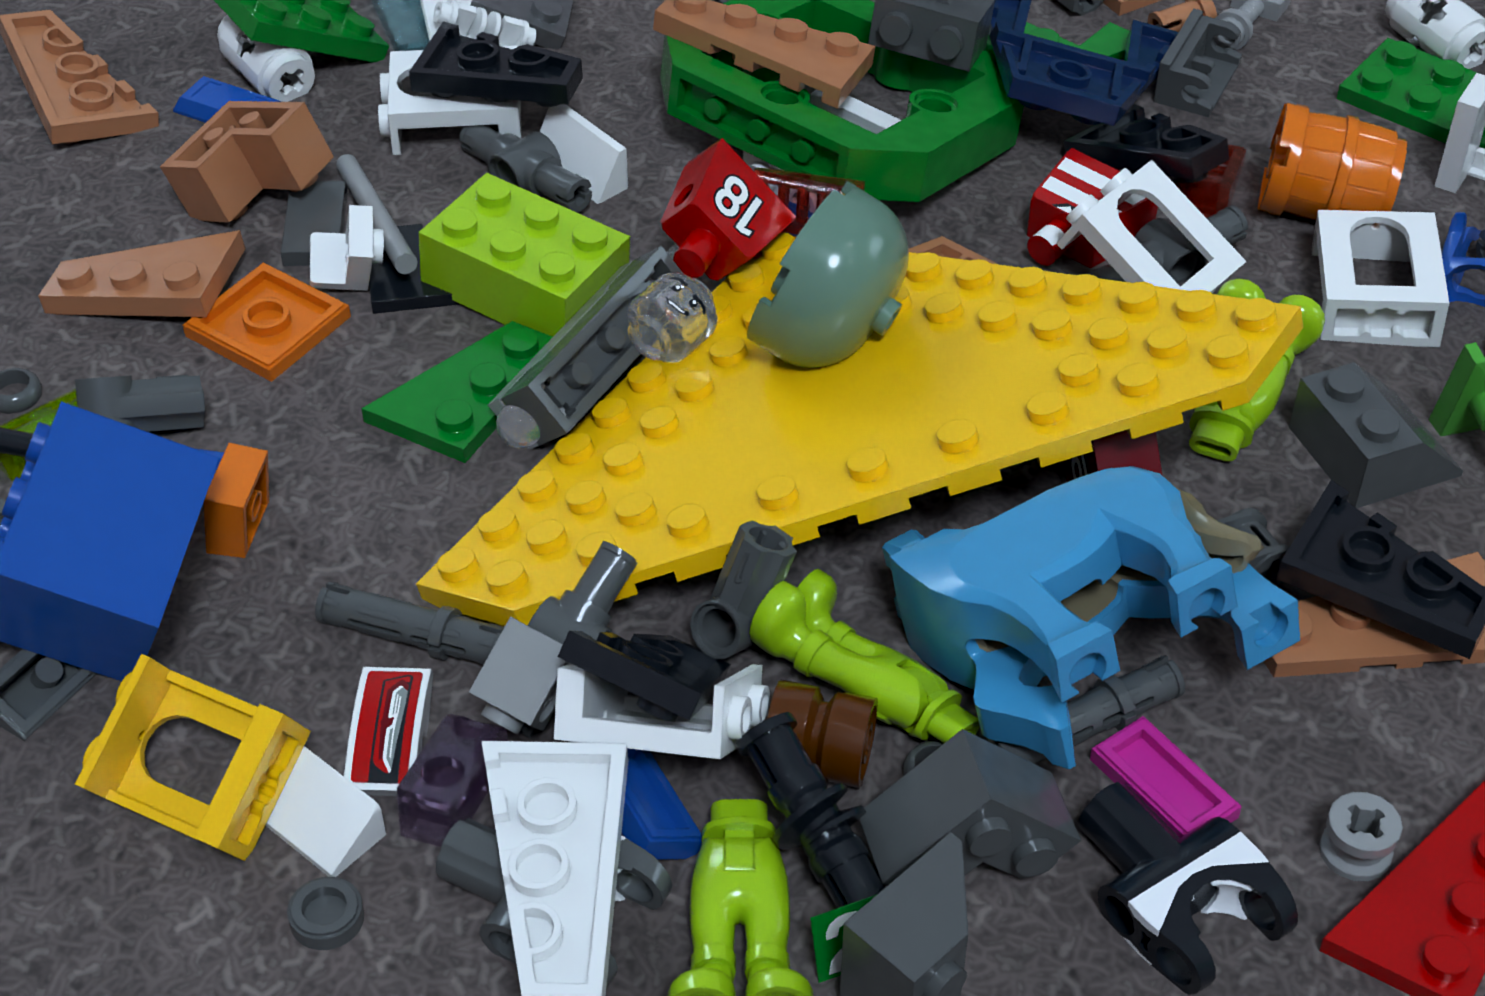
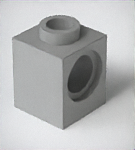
M510 616L469 690V693L487 702L481 715L517 735L524 723L544 731L555 711L557 669L569 663L557 657L563 644Z

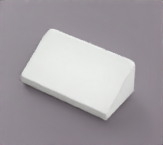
M560 104L549 107L539 132L546 135L555 145L563 168L589 180L591 187L588 189L592 191L591 200L597 204L602 203L628 189L626 148L569 106Z
M305 746L265 825L328 877H337L386 835L382 810L379 804Z

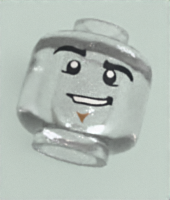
M678 272L662 274L628 305L627 331L633 346L642 355L654 361L661 360L667 363H674L684 360L712 335L716 329L718 319L712 293L703 282Z

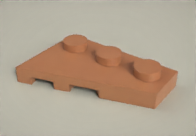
M237 230L61 261L38 297L44 312L56 315L207 317L246 248L241 232Z

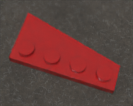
M1485 781L1323 938L1320 952L1411 996H1475L1485 975Z

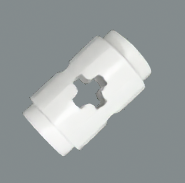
M1460 0L1387 1L1385 15L1390 19L1391 28L1414 46L1420 45L1426 53L1441 59L1457 61L1467 69L1476 67L1485 60V18L1466 3Z
M228 15L222 19L217 33L220 51L234 68L243 74L245 79L259 94L281 102H288L309 93L314 84L315 72L312 59L305 50L251 41L249 38L241 37L245 33ZM287 72L289 74L287 78L292 83L283 87L284 84L280 78Z

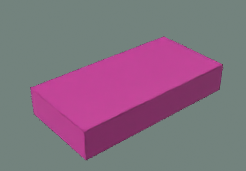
M1144 716L1102 741L1091 750L1090 760L1114 783L1127 784L1179 837L1184 836L1214 817L1224 818L1230 823L1239 818L1242 806Z

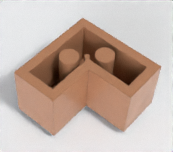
M228 101L171 155L160 168L190 217L200 221L229 223L244 215L248 209L247 204L262 189L298 192L310 187L317 181L318 173L334 156L305 102Z

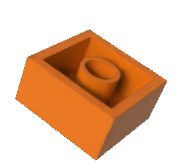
M228 443L203 502L207 554L246 558L269 503L267 450Z

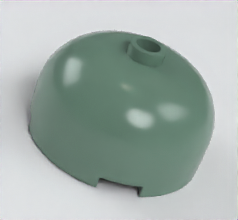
M846 181L841 190L843 194L834 189L824 199L799 232L780 262V265L783 267L771 287V292L775 294L772 301L766 297L761 298L747 330V338L793 366L821 368L845 360L854 354L874 331L883 336L894 322L902 307V304L896 301L895 297L904 281L909 260L908 241L903 226L891 209L849 181Z

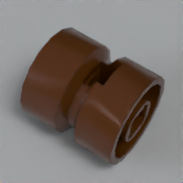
M782 679L778 681L770 703L767 719L785 712L792 713L798 722L797 726L793 729L813 764L819 765L828 782L842 783L855 788L862 786L873 746L878 699L854 693L837 692L829 702H825L818 686Z

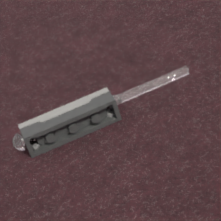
M749 166L762 180L764 179L762 172L757 167ZM676 243L667 252L660 246L621 266L488 404L497 416L496 430L500 439L506 445L517 449L528 448L531 450L538 445L540 446L567 434L677 315L678 311L668 304L665 297L675 302L680 308H683L692 296L698 292L673 261V256L679 248ZM669 278H681L685 283H688V285L685 287L680 281ZM674 285L681 286L679 292H675L671 288ZM666 307L669 311H672L673 313H669L666 316Z

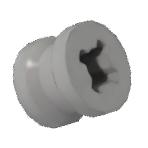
M1351 792L1340 796L1332 803L1326 821V828L1319 843L1322 859L1336 874L1352 881H1371L1380 878L1389 870L1394 855L1393 850L1399 842L1403 830L1401 816L1392 804L1382 797L1368 792Z

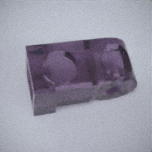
M453 713L446 715L397 787L401 836L441 847L444 838L458 820L473 818L489 787L482 741H508L507 730L504 727L474 721Z

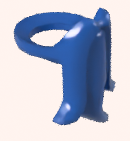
M1457 212L1451 220L1441 250L1449 303L1461 301L1485 307V295L1460 286L1466 270H1485V258H1470L1466 256L1472 240L1476 241L1479 239L1481 230H1478L1476 227H1466V213Z

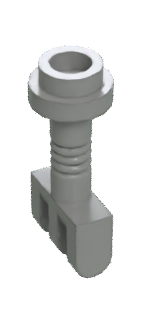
M1231 0L1230 7L1232 8L1223 10L1215 19L1234 24L1241 30V33L1235 40L1221 35L1215 36L1216 44L1222 48L1241 49L1250 41L1253 35L1252 23L1259 16L1277 22L1290 5L1291 0Z

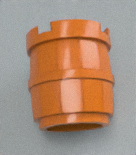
M1286 103L1280 113L1271 141L1270 149L1272 151L1268 167L1264 168L1257 209L1268 211L1269 214L1278 216L1284 211L1316 221L1318 210L1391 211L1404 169L1407 141L1398 138L1396 131L1360 121L1355 116L1347 115L1346 117L1309 112L1308 106Z

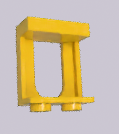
M141 654L133 671L128 673L120 683L116 693V704L102 732L86 749L82 762L83 769L75 785L245 861L255 848L311 731L281 712L259 704L258 707L174 672L154 659ZM177 718L191 719L241 740L210 805L160 784L151 777L145 766V749L148 739L159 726L168 720Z

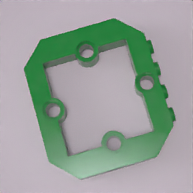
M729 0L723 4L748 5L756 9L758 14L776 19H799L805 22L809 28L827 33H849L856 36L859 42L868 44L875 2L871 0ZM664 35L660 80L667 114L718 139L723 138L727 143L829 193L835 189L843 194L841 190L846 181H849L878 200L920 202L1016 145L1024 106L1017 99L1007 97L996 57L985 50L968 72L875 46L873 64L868 72L874 74L876 79L885 86L912 92L909 95L905 119L875 134L809 103L810 94L806 89L797 92L780 85L779 81H775L780 78V74L775 71L759 68L750 72L734 65L732 53L722 50L718 53L708 54Z

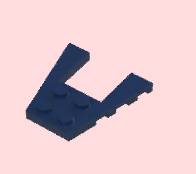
M995 0L989 30V38L1007 97L1017 99L1023 106L1030 109L1046 110L1050 108L1071 114L1075 120L1084 124L1098 125L1104 123L1115 126L1158 76L1160 62L1178 34L1177 31L1133 20L1127 36L1124 60L1024 33L1032 0Z

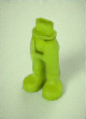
M1240 278L1227 281L1217 292V295L1246 299H1266L1263 291L1257 284ZM1290 295L1279 302L1301 306L1303 329L1249 403L1224 411L1221 410L1218 402L1194 408L1189 422V427L1193 432L1189 440V446L1193 451L1222 461H1233L1236 459L1240 448H1246L1252 443L1254 432L1263 425L1280 398L1285 386L1286 376L1295 359L1294 355L1300 354L1311 347L1321 336L1325 324V316L1317 302L1304 295Z
M815 569L810 572L798 587L787 581L777 583L761 601L752 619L749 634L752 642L768 654L777 658H784L794 663L793 668L808 677L814 676L845 692L877 698V719L888 725L893 723L910 733L908 734L921 740L935 737L944 744L962 729L976 735L980 728L978 718L960 706L962 695L953 689L949 690L947 683L937 674L918 661L890 647L859 636L845 622L838 621L835 623L831 613L837 600V584L830 575L821 569Z
M722 799L715 801L711 805L710 822L706 823L702 830V845L691 879L689 922L693 944L691 968L674 979L667 992L668 996H736L733 984L736 974L734 941L735 927L738 924H742L745 927L746 954L744 957V972L748 981L745 996H813V989L808 980L801 973L790 969V957L787 952L790 929L788 877L779 848L773 840L776 828L773 823L768 821V807L764 801L759 799Z

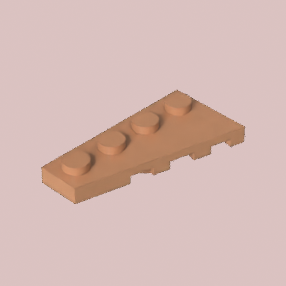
M665 0L655 10L654 31L672 37L708 54L718 53L722 50L732 53L734 65L750 72L759 68L775 71L780 74V85L797 92L804 89L805 85L823 92L822 103L836 109L841 106L873 64L875 46L859 42V39L852 34L819 31L809 28L805 22L799 19H776L758 14L756 9L744 4L726 5L711 0Z
M42 10L0 15V34L52 145L127 135L159 126L158 111L149 103L141 105L136 100L135 89L125 80L116 81L108 73V64L98 54H88L83 48V40L53 11Z
M1478 552L1447 560L1485 587V560ZM1314 596L1298 601L1300 641L1263 661L1273 677L1359 672L1360 667L1393 664L1395 669L1422 667L1424 662L1460 660L1461 664L1485 663V631L1471 658L1467 659L1319 596Z

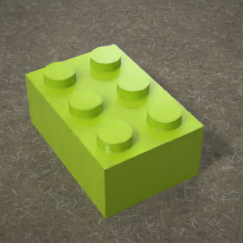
M486 172L419 231L420 277L422 282L451 293L453 301L504 325L513 321L554 336L621 266L629 263L630 236Z

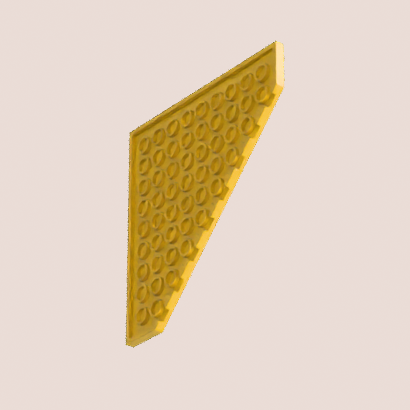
M779 233L753 258L729 273L728 277L702 300L706 309L705 315H703V309L698 303L695 310L673 331L668 333L662 342L637 366L633 367L628 375L603 400L595 404L593 409L566 436L561 438L555 447L530 472L522 476L518 483L490 511L485 513L466 535L439 558L438 562L416 583V586L423 600L439 608L450 606L459 609L463 615L502 626L506 625L510 616L528 625L539 606L547 598L554 596L560 600L565 590H574L603 541L624 550L634 557L637 562L635 569L615 601L637 595L636 583L671 572H674L676 580L679 582L723 568L727 558L726 555L730 551L739 526L752 520L763 525L777 526L793 537L792 545L794 546L819 538L818 526L856 515L857 521L861 525L911 509L910 497L942 487H946L949 495L953 496L1001 481L1000 469L1035 458H1037L1041 468L1093 452L1092 440L1127 430L1131 439H1135L1183 424L1182 412L1213 402H1218L1222 411L1250 402L1303 329L1301 306L1275 303L1265 298H1238L1212 294L1206 290H1180L1154 286L1148 282H1122L1101 279L1090 274L1072 275L1043 271L1038 267L1021 268L992 264L980 259L963 260L941 257L930 252H909L906 275L895 297V300L900 302L902 307L887 332L881 336L874 331L854 354L839 363L821 368H801L780 360L747 338L749 323L759 300L766 297L772 301L775 296L771 292V287L783 267L780 265V262L796 236H792L789 233Z

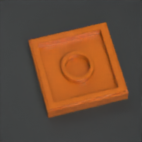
M263 262L216 299L207 317H192L182 326L185 337L272 382L351 317L348 304Z

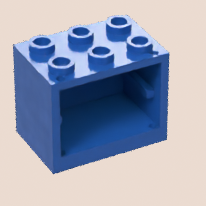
M61 401L51 426L38 422L25 455L27 462L21 477H15L2 510L1 516L4 517L0 524V642L122 681L128 673L133 671L140 655L147 656L219 457Z

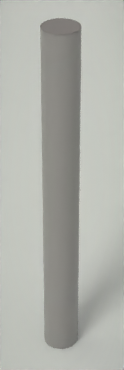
M345 154L340 156L336 162V168L342 179L346 180V185L357 204L373 206V229H383L384 250L395 269L401 274L413 272L417 267V258L360 164L353 155Z

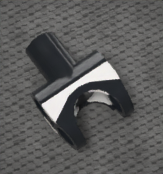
M1119 782L1111 784L1097 793L1082 811L1079 818V828L1123 872L1102 885L1098 890V904L1103 917L1145 961L1185 994H1197L1212 984L1216 978L1213 958L1206 945L1199 938L1201 932L1192 918L1200 910L1201 913L1205 914L1216 912L1234 915L1243 920L1248 918L1272 941L1281 939L1292 932L1298 925L1296 903L1286 883L1263 853L1228 820L1221 817L1211 818L1184 836L1179 837L1127 784Z

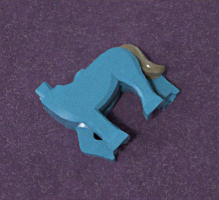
M1135 466L1105 468L1049 489L985 523L967 529H942L927 538L917 530L911 529L889 540L882 547L886 566L892 570L896 593L894 598L898 617L903 622L909 646L922 661L949 680L974 690L973 699L982 735L990 740L1020 745L1039 752L1053 765L1066 769L1076 766L1067 700L1079 694V691L1072 684L1092 673L1103 681L1120 671L1113 635L1129 617L1171 618V623L1180 637L1198 629V626L1191 621L1193 618L1224 620L1233 629L1237 656L1247 670L1300 641L1298 600L1272 584L1249 564L1265 548L1258 536L1217 521L1206 513L1202 504L1192 494L1173 486L1160 473ZM1044 676H1048L1052 685L1037 687Z

